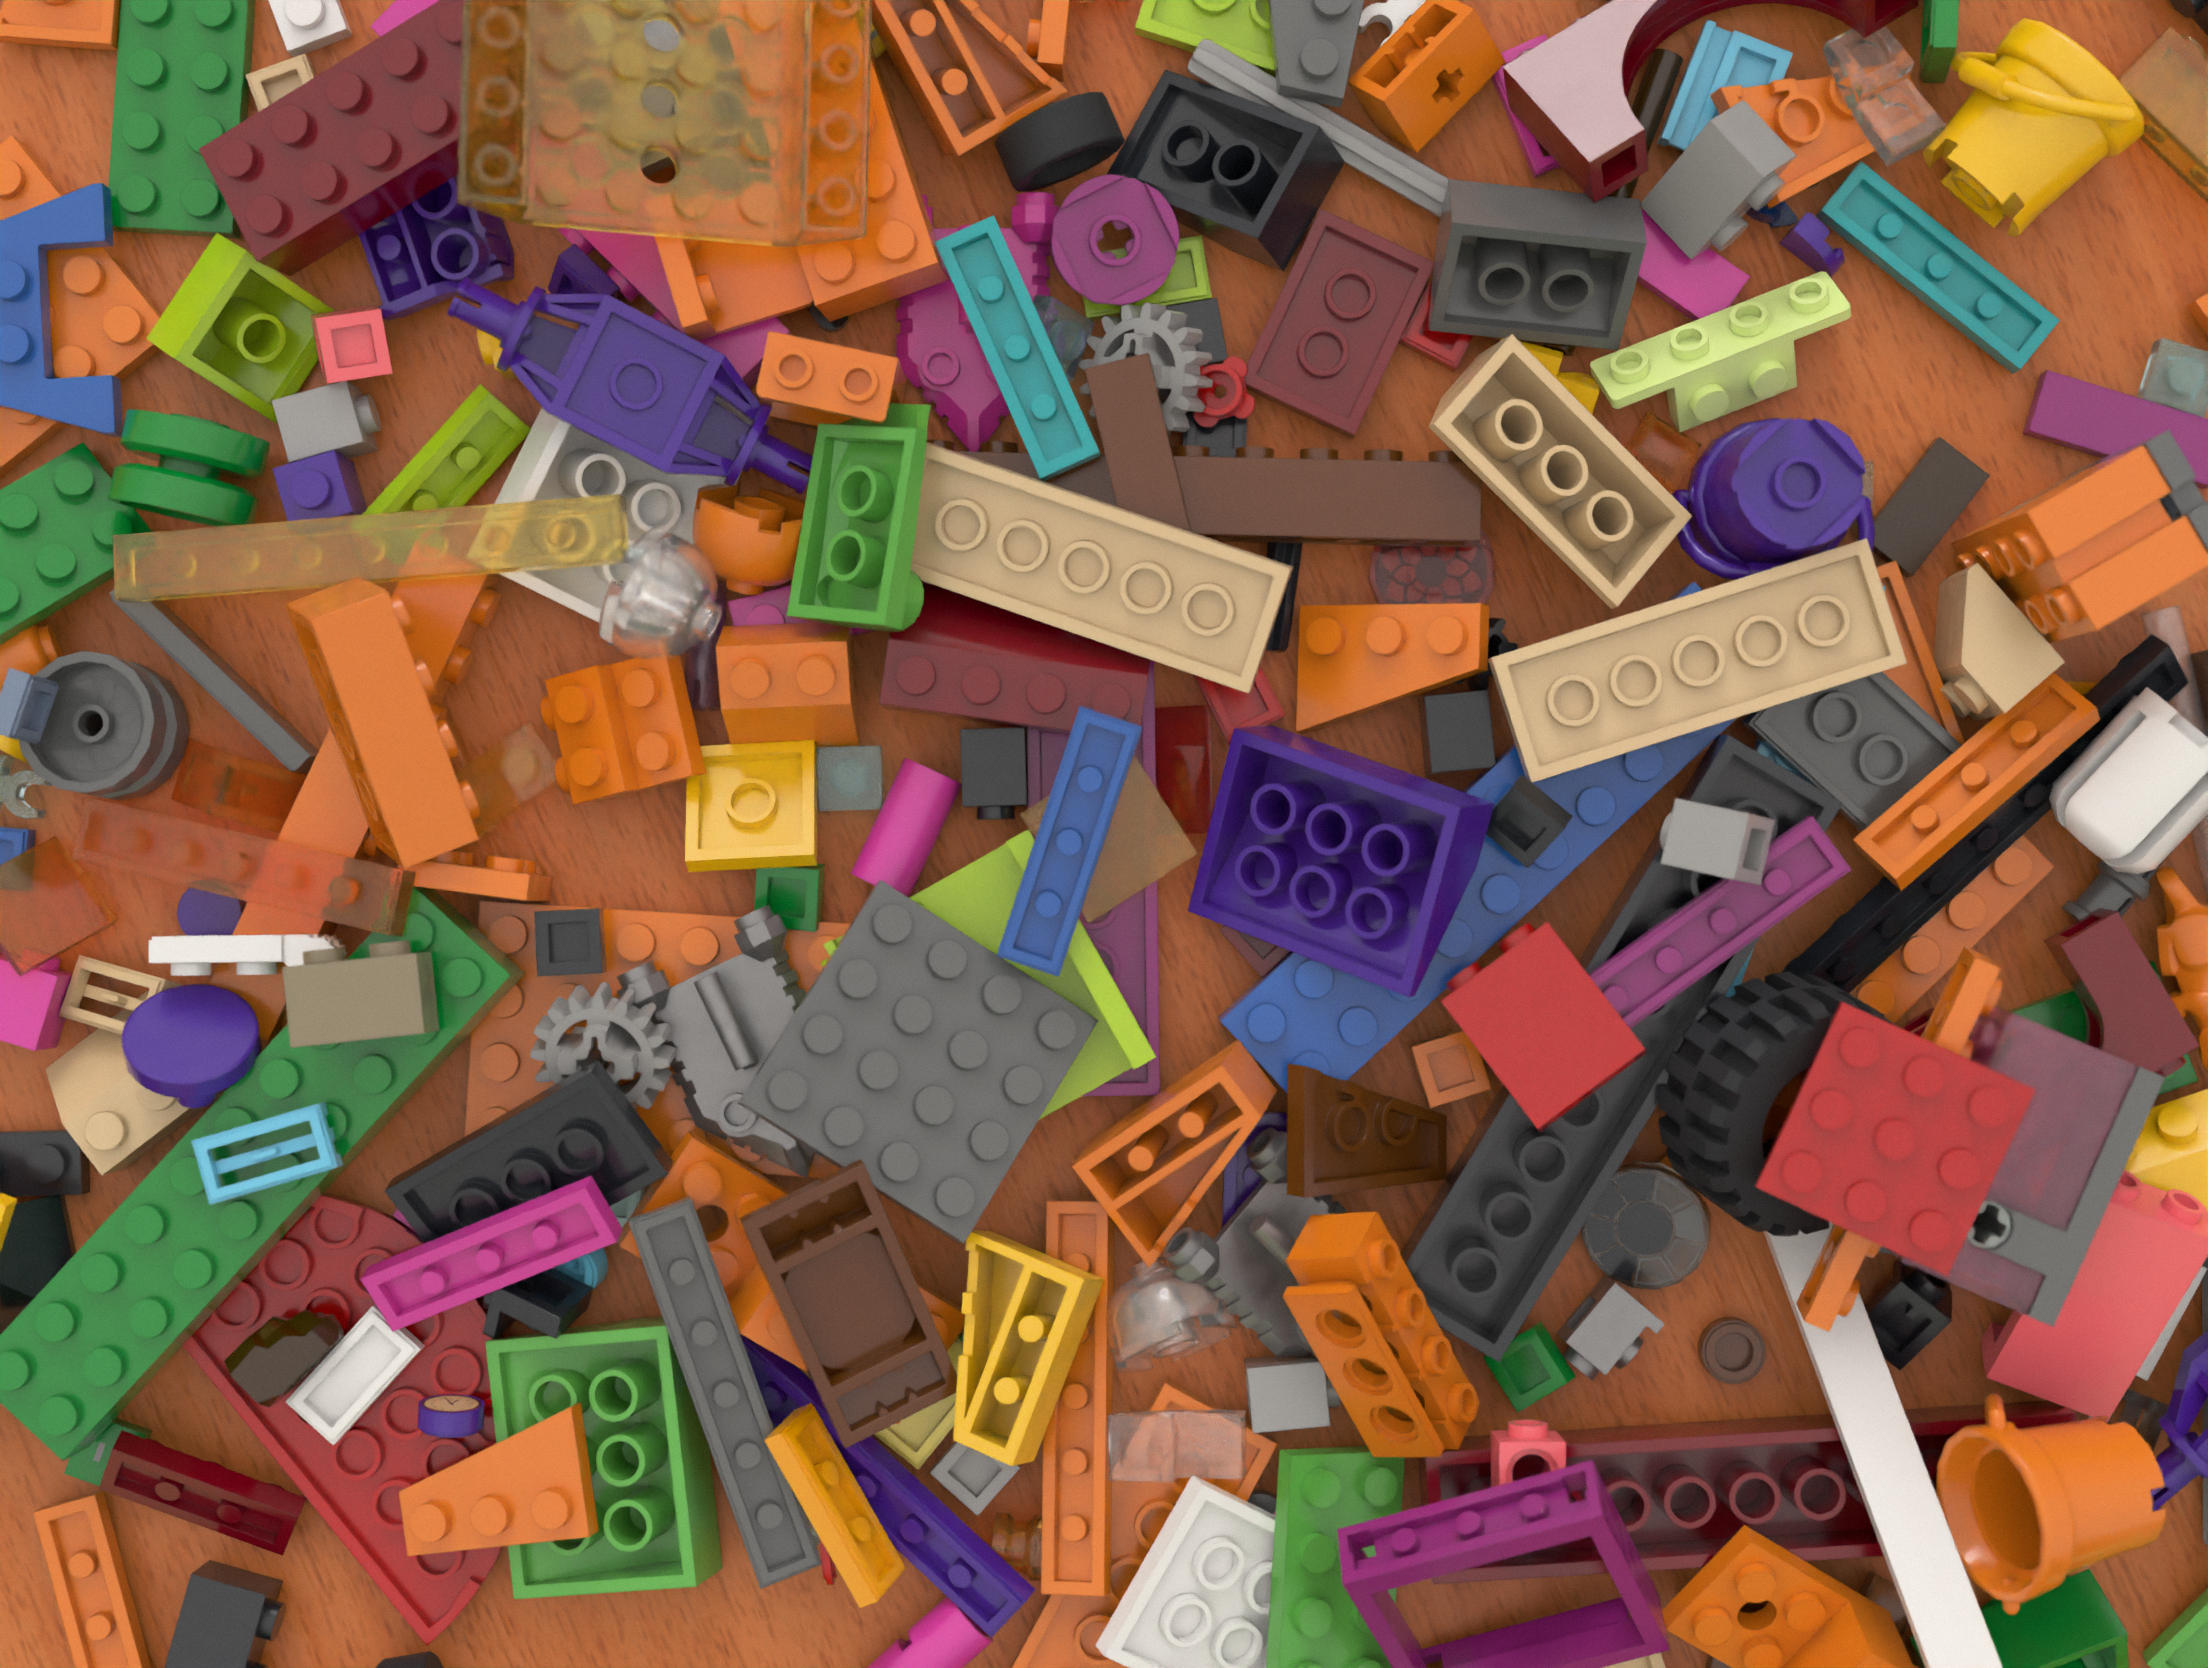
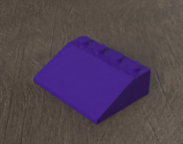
M1273 725L1234 728L1188 911L1404 996L1413 997L1419 989L1478 866L1494 803Z

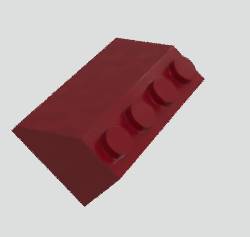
M922 584L924 602L920 614L914 623L905 630L890 632L879 702L885 709L1070 734L1079 706L1081 705L1141 725L1150 659L948 589L928 584Z

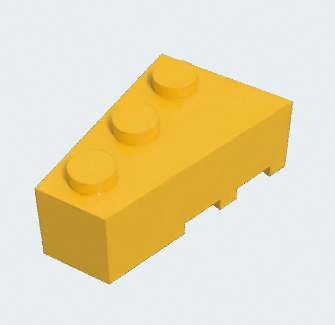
M972 1230L966 1240L965 1251H969L967 1292H963L961 1313L965 1314L963 1355H959L953 1440L1010 1466H1016L1035 1460L1104 1279L990 1230Z

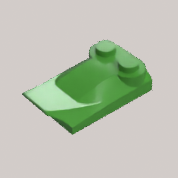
M890 403L887 419L884 423H875L851 418L840 424L818 423L786 616L842 627L890 632L905 630L917 619L924 602V589L918 575L911 570L931 405Z

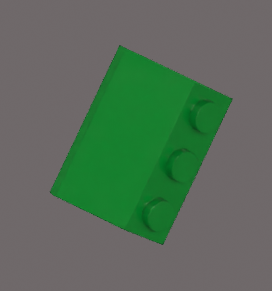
M2090 1569L2072 1576L2066 1575L2063 1583L2047 1593L2020 1603V1610L2014 1615L2007 1614L2003 1610L2002 1601L1997 1599L1987 1602L1980 1608L2002 1668H2129L2128 1633ZM1912 1636L1910 1637L1913 1664L1919 1668H1925L1915 1638Z

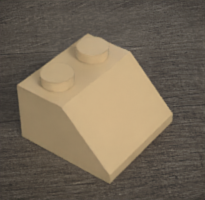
M1978 563L1947 577L1939 584L1934 662L1943 683V687L1940 690L1948 698L1953 712L1959 717L1965 718L1969 714L1974 721L2005 714L2065 662Z
M146 991L137 999L145 1001L149 991ZM124 1008L112 1018L126 1022L133 1011ZM101 1028L95 1030L45 1069L62 1125L101 1176L127 1169L210 1105L199 1108H187L180 1105L175 1097L157 1094L140 1085L127 1070L122 1048V1035ZM226 1089L217 1092L215 1099L211 1103L218 1099Z

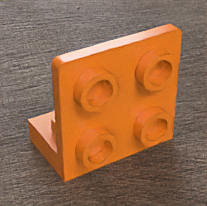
M774 181L762 183L680 209L676 208L669 194L644 201L678 316L687 336L699 341L813 305L814 301Z

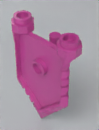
M1027 192L1017 195V206L1012 207V228H1000L1046 331V321H1050V308L1046 307V300H1050V287H1046V279L1050 278V266L1046 265V256H1050L1052 220L1058 212L1059 206H1055V196L1053 194ZM921 194L933 228V209L928 207V196ZM962 225L958 228H933V231L938 241L971 225ZM949 276L950 280L896 299L900 301V308H896V321L900 322V334L897 335V358L907 378L917 389L920 387L924 389L922 396L929 404L934 402L937 405L934 410L941 418L946 416L949 419L946 424L969 452H978L980 450V443L987 442L1001 425L998 419L1001 416L1006 418L1010 414V410Z

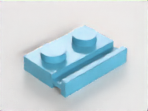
M1707 19L1702 26L1657 144L1664 147L1670 145L1685 151L1707 123L1720 115L1709 95L1721 87L1741 85L1742 88L1767 85L1774 80H1781L1785 76L1793 53L1736 30L1733 32L1715 26V22Z

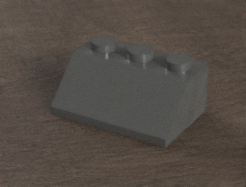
M1448 179L1436 238L1428 321L1429 330L1506 338L1513 334L1517 340L1618 350L1647 244L1640 199L1606 196L1593 203L1585 193Z

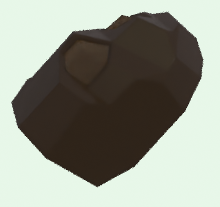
M303 1310L292 1318L273 1316L260 1329L251 1334L224 1362L230 1376L256 1403L270 1408L295 1388L344 1338L343 1327L333 1314H323L321 1312L314 1313Z

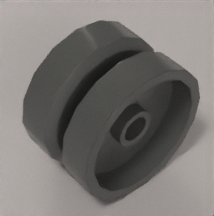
M81 651L58 657L35 674L58 682L59 686L40 742L34 744L19 740L21 752L36 775L58 789L120 801L148 795L171 778L185 755L189 724L184 702L168 679L147 666L128 662L113 655Z

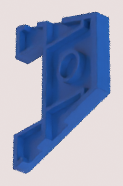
M103 183L88 185L0 221V407L85 428L111 437H121L123 419L121 380L113 375L53 378L47 252L60 249L114 246L111 189Z

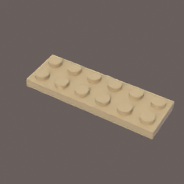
M926 442L921 495L911 570L918 575L920 580L1246 693L1252 691L1293 569L1292 566Z
M1867 538L1488 659L1525 777L1531 783L1907 664Z

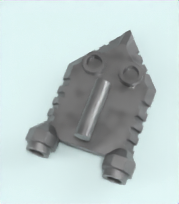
M766 905L733 921L739 932L734 937L742 954L671 987L664 970L657 972L653 961H649L618 976L617 979L622 988L617 991L619 998L628 988L635 990L634 1006L640 1009L652 1002L657 1006L650 1019L653 1025L669 1023L671 1031L662 1044L676 1048V1055L670 1065L675 1072L672 1074V1077L677 1086L681 1085L687 1097L683 1100L696 1127L724 1140L727 1137L733 1138V1144L742 1148L746 1144L751 1147L750 1152L759 1156L765 1153L769 1155L768 1160L807 1178L814 1152L738 1104L740 1098L806 996L805 990H800L796 982L800 979L795 969L791 970L786 961L790 959L785 950L788 931L780 914L774 916L769 905Z
M1267 1128L1252 1140L1246 1151V1156L1252 1161L1250 1168L1262 1179L1261 1182L1213 1239L1199 1230L1195 1232L1191 1227H1185L1168 1241L1163 1255L1169 1261L1167 1268L1174 1275L1187 1284L1199 1283L1202 1287L1207 1286L1211 1289L1210 1295L1218 1302L1223 1301L1225 1303L1224 1308L1233 1316L1237 1314L1239 1322L1247 1329L1252 1328L1257 1332V1338L1277 1357L1308 1356L1309 1352L1312 1353V1356H1316L1282 1297L1287 1287L1299 1286L1285 1260L1310 1215L1346 1213V1209L1338 1201L1333 1202L1331 1194L1307 1198L1287 1195V1133L1277 1132L1274 1128Z

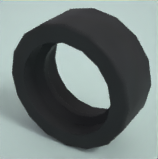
M1087 92L1057 101L1025 116L998 136L995 147L1013 188L1018 192L1049 187L1091 169L1117 152L1125 142V139L1105 95L1102 92Z

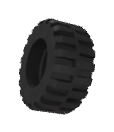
M1791 972L1772 973L1765 976V982L1754 978L1735 986L1736 994L1731 997H1727L1724 994L1718 996L1705 1007L1709 1013L1699 1023L1692 1020L1683 1032L1682 1036L1686 1038L1685 1043L1679 1053L1672 1051L1665 1067L1666 1072L1670 1074L1668 1085H1661L1659 1109L1665 1112L1666 1116L1659 1118L1661 1141L1667 1146L1668 1160L1674 1170L1685 1178V1182L1742 1225L1756 1232L1767 1231L1773 1236L1790 1237L1798 1235L1799 1230L1806 1235L1828 1229L1829 1221L1755 1187L1757 1178L1777 1138L1775 1136L1762 1143L1763 1128L1772 1103L1792 1078L1810 1067L1840 1001L1890 1024L1897 1025L1886 1019L1883 1013L1820 977L1806 973L1798 976Z

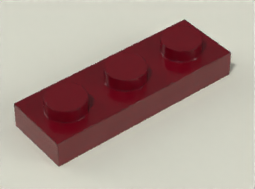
M123 1430L111 1451L99 1489L282 1556L307 1499L286 1491L276 1484L256 1480L226 1469L216 1462L199 1459L164 1446L156 1440L142 1438Z

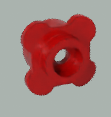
M1230 356L1224 360L1223 364H1212L1206 367L1200 366V375L1213 380L1212 387L1198 388L1196 397L1205 405L1203 412L1193 413L1195 421L1201 426L1212 428L1216 426L1220 419L1232 416L1246 419L1254 412L1256 401L1253 396L1248 394L1245 383L1248 367L1242 359ZM1219 386L1226 388V395L1223 398H1217L1215 395V390Z

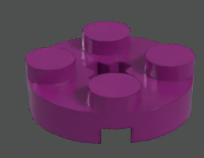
M1113 174L1102 175L1082 183L1065 198L1052 220L1050 250L1058 274L1071 290L1083 296L1091 303L1121 306L1146 298L1165 282L1175 262L1180 236L1179 227L1170 204L1158 190L1146 183L1143 184L1135 178ZM1111 222L1116 230H1122L1127 227L1131 232L1132 239L1124 245L1127 253L1124 258L1116 259L1111 251L1103 254L1099 251L1097 242L1104 237L1102 225Z

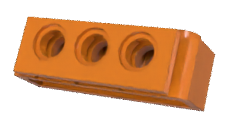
M1378 1212L1310 1215L1285 1260L1299 1286L1287 1287L1282 1297L1372 1456L1441 1457L1444 1450H1458L1471 1421L1474 1420L1480 1401L1475 1388L1469 1383L1452 1351L1449 1340L1441 1331L1426 1303L1423 1292L1414 1281L1400 1255L1396 1242L1391 1238Z

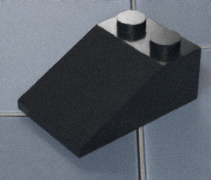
M1165 69L1107 175L1113 174L1135 178L1143 184H1148L1164 196L1178 222L1233 252L1284 272L1345 161L1320 126Z

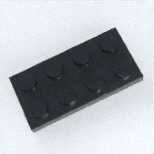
M597 1060L396 1176L390 1181L384 1192L422 1241L427 1243L589 1176L593 1177L608 1205L611 1207L668 1175L674 1162Z

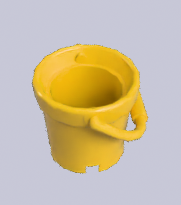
M2024 18L2011 27L1996 47L1995 54L1972 51L1954 54L1951 62L1952 70L1958 73L1961 82L1975 89L1943 130L1922 152L1929 168L1941 156L1951 167L1950 172L1940 182L1967 209L1993 228L2005 216L2011 218L2012 222L2007 235L2015 237L2020 235L2042 211L2102 158H2111L2122 153L2144 133V119L2132 96L2117 78L2091 53L2064 33L2044 22Z

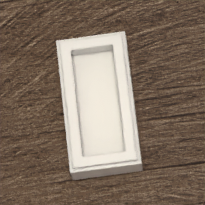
M375 1304L287 1399L286 1403L326 1440L334 1445L340 1441L425 1345L405 1327L392 1331Z

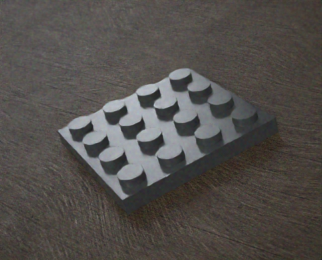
M880 880L872 889L738 1104L840 1169L861 1159L878 1193L952 1240L962 1244L967 1240L1098 1020Z

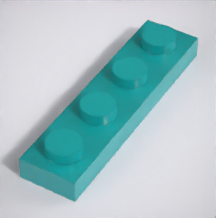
M1862 161L1853 168L1816 214L1817 218L2012 374L2021 370L2060 321Z
M994 215L936 241L935 245L1040 480L1044 482L1101 456Z

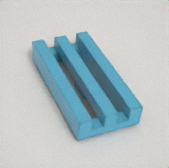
M319 1103L191 1141L209 1205L343 1166L340 1153L336 1154L333 1141L336 1140L333 1128H329L326 1115L329 1114L326 1103ZM310 1121L313 1132L311 1134L214 1162L211 1152L213 1148ZM317 1146L320 1159L221 1187L218 1174Z

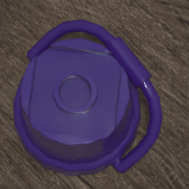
M1771 418L1738 424L1712 440L1692 467L1687 490L1678 489L1671 494L1692 515L1677 534L1681 548L1703 569L1721 578L1737 580L1836 548L1848 532L1849 526L1857 518L1858 541L1867 538L1873 553L1875 527L1871 502L1867 496L1861 495L1863 490L1861 475L1866 473L1864 460L1851 438L1828 421L1815 418L1810 421L1800 418L1790 420L1791 418Z

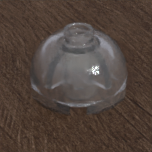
M653 527L644 532L629 548L622 559L623 562L633 566L624 584L621 585L611 580L600 612L599 634L601 639L608 642L607 644L614 646L615 649L625 654L644 660H671L691 649L698 639L707 641L716 630L722 615V607L716 604L718 583L713 565L701 549L688 540L659 527Z
M1158 1257L1150 1269L1144 1261L1129 1269L1132 1279L1121 1285L1114 1292L1107 1306L1105 1324L1109 1349L1116 1370L1122 1373L1141 1372L1153 1369L1150 1356H1153V1358L1171 1356L1172 1362H1176L1202 1352L1231 1335L1229 1328H1237L1235 1317L1227 1309V1304L1224 1300L1217 1296L1208 1285L1204 1286L1202 1283L1187 1284L1181 1281L1167 1268L1168 1265L1165 1257Z

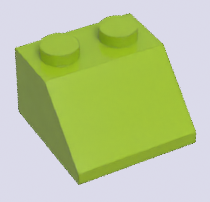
M216 233L146 339L175 360L274 423H277L272 400L296 394L319 360L310 315L335 310L273 268L257 262L254 255Z

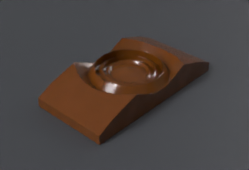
M861 1159L739 1218L809 1376L845 1449L956 1393L957 1373Z

